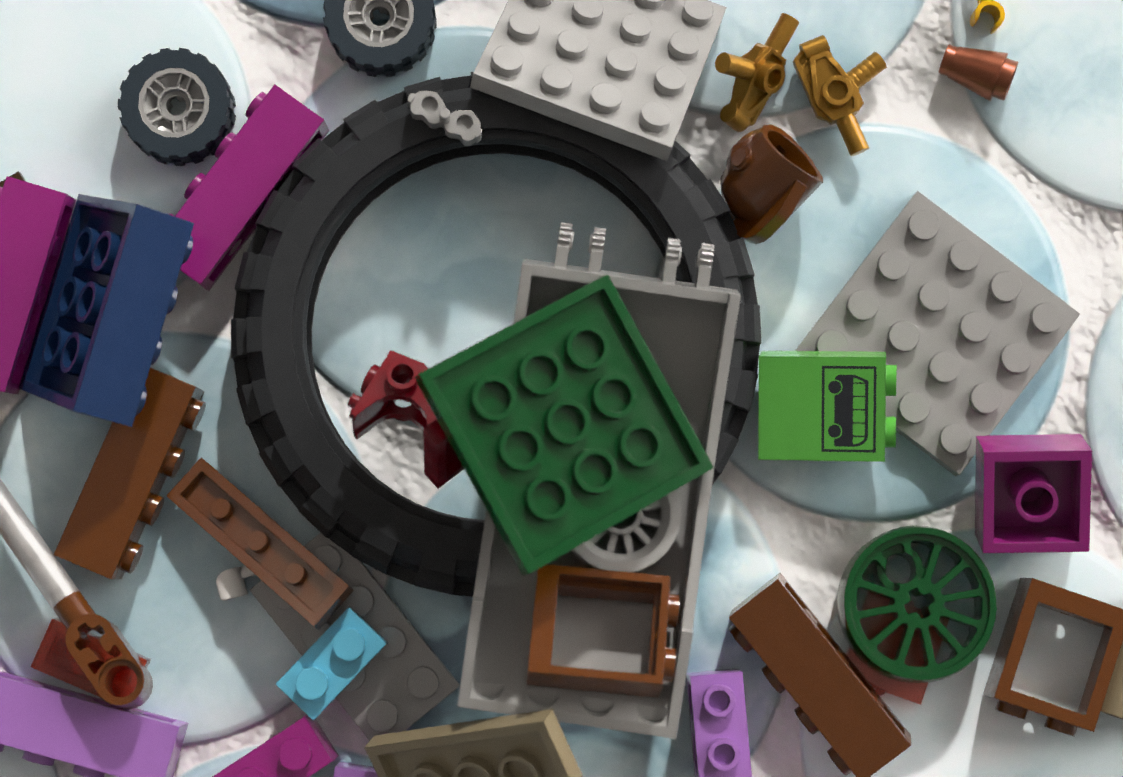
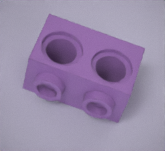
M738 669L687 673L686 683L694 776L752 777L743 672Z

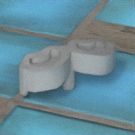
M419 91L408 96V107L413 119L423 120L429 128H443L448 138L459 139L465 146H471L481 141V123L472 110H458L450 113L438 93L433 91Z

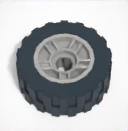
M324 0V27L336 54L342 61L348 62L350 68L357 72L359 70L366 72L367 76L377 77V75H386V77L396 76L395 73L403 70L406 72L412 69L414 63L418 60L421 62L427 55L426 50L429 45L432 46L435 39L434 29L437 28V18L433 0ZM375 10H379L380 14L390 15L389 21L385 25L377 26L372 23Z
M164 48L160 49V52L152 55L149 53L142 57L143 60L139 64H134L129 69L127 79L121 83L120 90L122 92L120 99L118 98V109L121 111L122 116L119 118L122 127L128 132L130 139L146 155L154 157L163 164L169 162L174 163L175 166H186V163L194 162L197 164L203 162V158L210 154L213 156L222 140L230 133L231 126L235 125L236 119L234 114V107H236L235 98L231 93V87L221 71L214 63L211 64L204 55L200 53L196 55L185 48H179V50ZM175 98L179 102L186 103V109L180 115L171 114L173 107L171 101Z

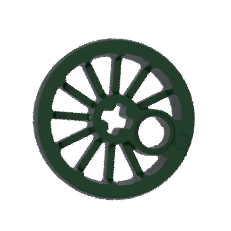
M905 526L892 529L873 538L863 545L851 558L842 574L838 587V620L848 645L855 655L869 668L885 677L901 682H934L946 679L964 670L985 648L996 620L997 600L995 587L982 559L960 538L933 527ZM911 543L924 544L930 549L924 567L918 553L911 548ZM940 551H942L954 560L955 566L933 584L931 578ZM892 555L905 558L910 565V577L904 584L893 583L885 574L887 559ZM870 563L873 565V576L878 585L865 581L862 578ZM963 570L971 585V590L943 595L941 589ZM858 588L890 599L889 605L859 611L857 609ZM909 591H911L914 597L923 595L926 599L927 604L921 608L922 618L917 612L908 614L905 610L904 605L911 601ZM973 598L974 618L948 610L944 607V603ZM891 613L893 620L869 640L861 627L860 619ZM940 617L969 627V634L962 645L940 622ZM901 625L904 627V631L896 656L891 660L878 651L877 646ZM929 626L952 650L949 658L938 664L935 661ZM915 630L918 631L924 657V664L921 667L905 664Z

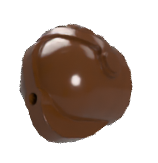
M771 124L763 125L762 128L749 132L731 148L726 161V168L720 177L721 196L731 210L730 215L736 226L737 235L753 244L765 242L823 183L822 175L806 152L790 135L781 128Z

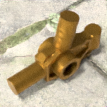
M781 14L764 45L757 43L748 53L741 57L723 52L715 60V68L719 73L736 77L730 103L726 104L720 111V119L736 132H742L748 126L755 124L769 97L777 92L784 82L786 59L781 55L800 23L788 14Z
M824 35L799 44L800 52L794 58L793 65L816 118L827 121L830 125L837 124L851 157L868 150L869 146L855 116L864 104L859 89L887 68L885 61L877 52H873L846 73L833 58L828 41Z

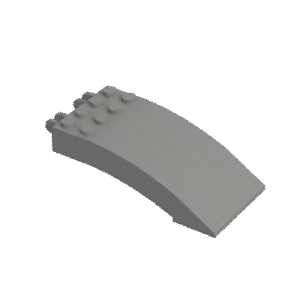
M561 222L555 263L524 259L522 263L514 323L608 274L715 468L741 295L736 289L709 286L714 245L702 243L701 249L698 250L695 283L675 281L677 266L681 261L682 247L680 246L681 241L679 239L668 238L662 279L601 270L606 229L594 227V233L590 235L588 248L590 253L589 267L567 265L569 251L573 246V224ZM714 468L677 489L681 503V523L677 537L670 549L656 563L642 571L636 572L671 576L670 594L679 595L677 628L667 627L666 647L676 649L673 682L663 681L659 698L527 685L538 570L525 576L521 574L486 510L457 707L509 715L553 709L558 722L677 739L693 637V624ZM660 510L644 512L643 516L660 520ZM635 514L613 527L618 529L630 527L634 523ZM639 524V527L653 539L657 529ZM606 533L595 545L606 551L610 535ZM633 533L630 534L634 552L645 547ZM622 537L617 538L614 554H626ZM571 550L548 563V565L593 569L578 559ZM558 595L551 665L647 674L652 604Z

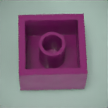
M1081 434L976 436L975 536L983 553L1090 552L1092 449Z

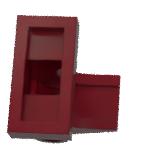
M390 350L381 366L374 364L367 372L360 390L363 395L360 397L353 394L348 401V406L352 408L349 418L352 419L353 436L359 439L377 424L387 419L412 421L423 431L424 474L439 489L464 470L414 379L416 375L429 368L420 361ZM402 400L410 402L411 405L399 407L395 404V401Z

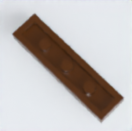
M202 457L166 495L316 629L320 630L354 591Z

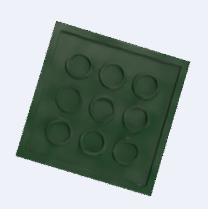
M608 274L414 377L523 576L531 574L714 468Z

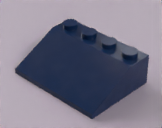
M78 194L19 389L74 412L132 427L135 416L142 411L146 402L147 390L145 383L150 366L157 361L161 353L162 337L160 334L165 317L173 310L177 300L178 289L176 281L181 265L188 260L193 248L191 232L194 223L136 203Z

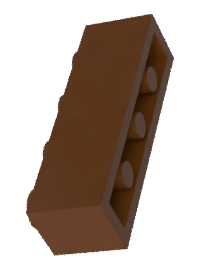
M151 367L145 383L147 397L142 411L135 416L132 427L112 422L53 554L109 579H122L125 572L131 574L137 566L143 552V545L138 543L146 524L152 526L157 520L164 504V497L159 496V493L167 476L174 478L185 456V450L180 448L188 429L194 431L197 428L206 408V402L201 401L204 394L203 390Z
M781 572L732 609L729 619L733 622V625L729 627V631L734 639L747 653L752 649L757 652L766 664L761 669L766 679L780 694L785 690L789 692L799 705L794 709L797 717L811 734L814 735L818 731L821 732L832 746L827 750L828 755L845 776L853 772L856 777H871L911 746V734Z

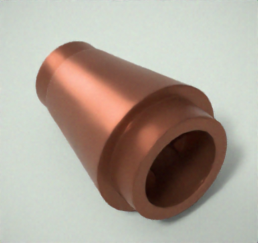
M948 45L938 73L948 76L949 79L988 101H991L992 97L1004 101L1013 81L1018 62L1008 59V53Z

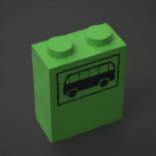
M761 351L759 355L758 460L885 462V448H896V417L886 416V396H896L897 365H886V352Z

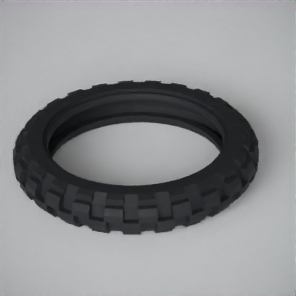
M470 72L471 75L443 80L437 77L404 87L405 91L379 102L376 100L370 102L343 119L344 123L322 140L318 138L292 165L294 169L277 191L273 190L255 223L257 227L247 252H243L234 288L236 290L234 315L233 319H231V358L234 361L238 399L245 423L249 427L260 452L259 455L278 487H281L296 506L299 513L326 538L330 539L352 557L385 575L417 587L451 595L473 597L485 520L462 518L427 508L398 494L377 479L344 443L331 421L317 383L312 355V323L320 282L328 261L340 239L371 202L411 174L441 162L479 154L522 155L551 161L575 170L611 192L635 214L648 230L660 249L664 260L668 238L679 239L681 241L682 254L680 264L677 266L675 281L695 283L698 250L701 249L702 243L713 244L714 254L709 286L736 289L741 298L712 485L721 475L739 441L738 439L748 412L751 409L758 378L761 320L760 305H758L753 278L755 274L744 239L737 235L736 226L730 215L731 210L712 180L705 177L691 160V154L678 142H674L667 161L470 88L473 72ZM419 91H433L438 93L450 113L458 110H472L481 123V141L471 146H465L459 139L448 138L443 128H429L423 120L413 119L408 107V96Z

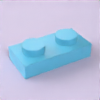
M348 607L284 674L276 685L314 721L388 642L356 611Z

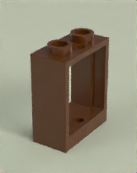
M548 564L539 568L537 571L527 685L659 698L663 681L673 682L676 649L666 647L667 627L677 628L679 613V595L670 594L671 576ZM557 596L652 604L647 674L551 665Z
M1020 578L983 695L997 699L995 707L997 711L1024 720L1028 710L1046 716L1044 727L1073 737H1075L1077 728L1094 732L1123 642V609L1034 578ZM1037 605L1104 628L1077 712L1010 690Z

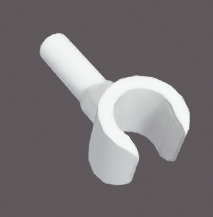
M245 565L221 572L216 579L220 599L225 601L247 595L248 592L244 578L254 576L255 574Z

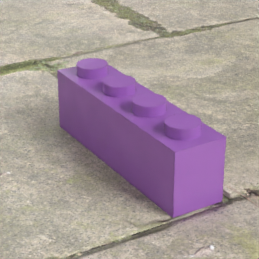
M0 671V752H3L6 745L24 750L22 758L33 763L53 766L55 759L74 764L73 773L84 777H104L105 773L118 777L174 776L188 727L187 722L137 708L122 709L101 698Z

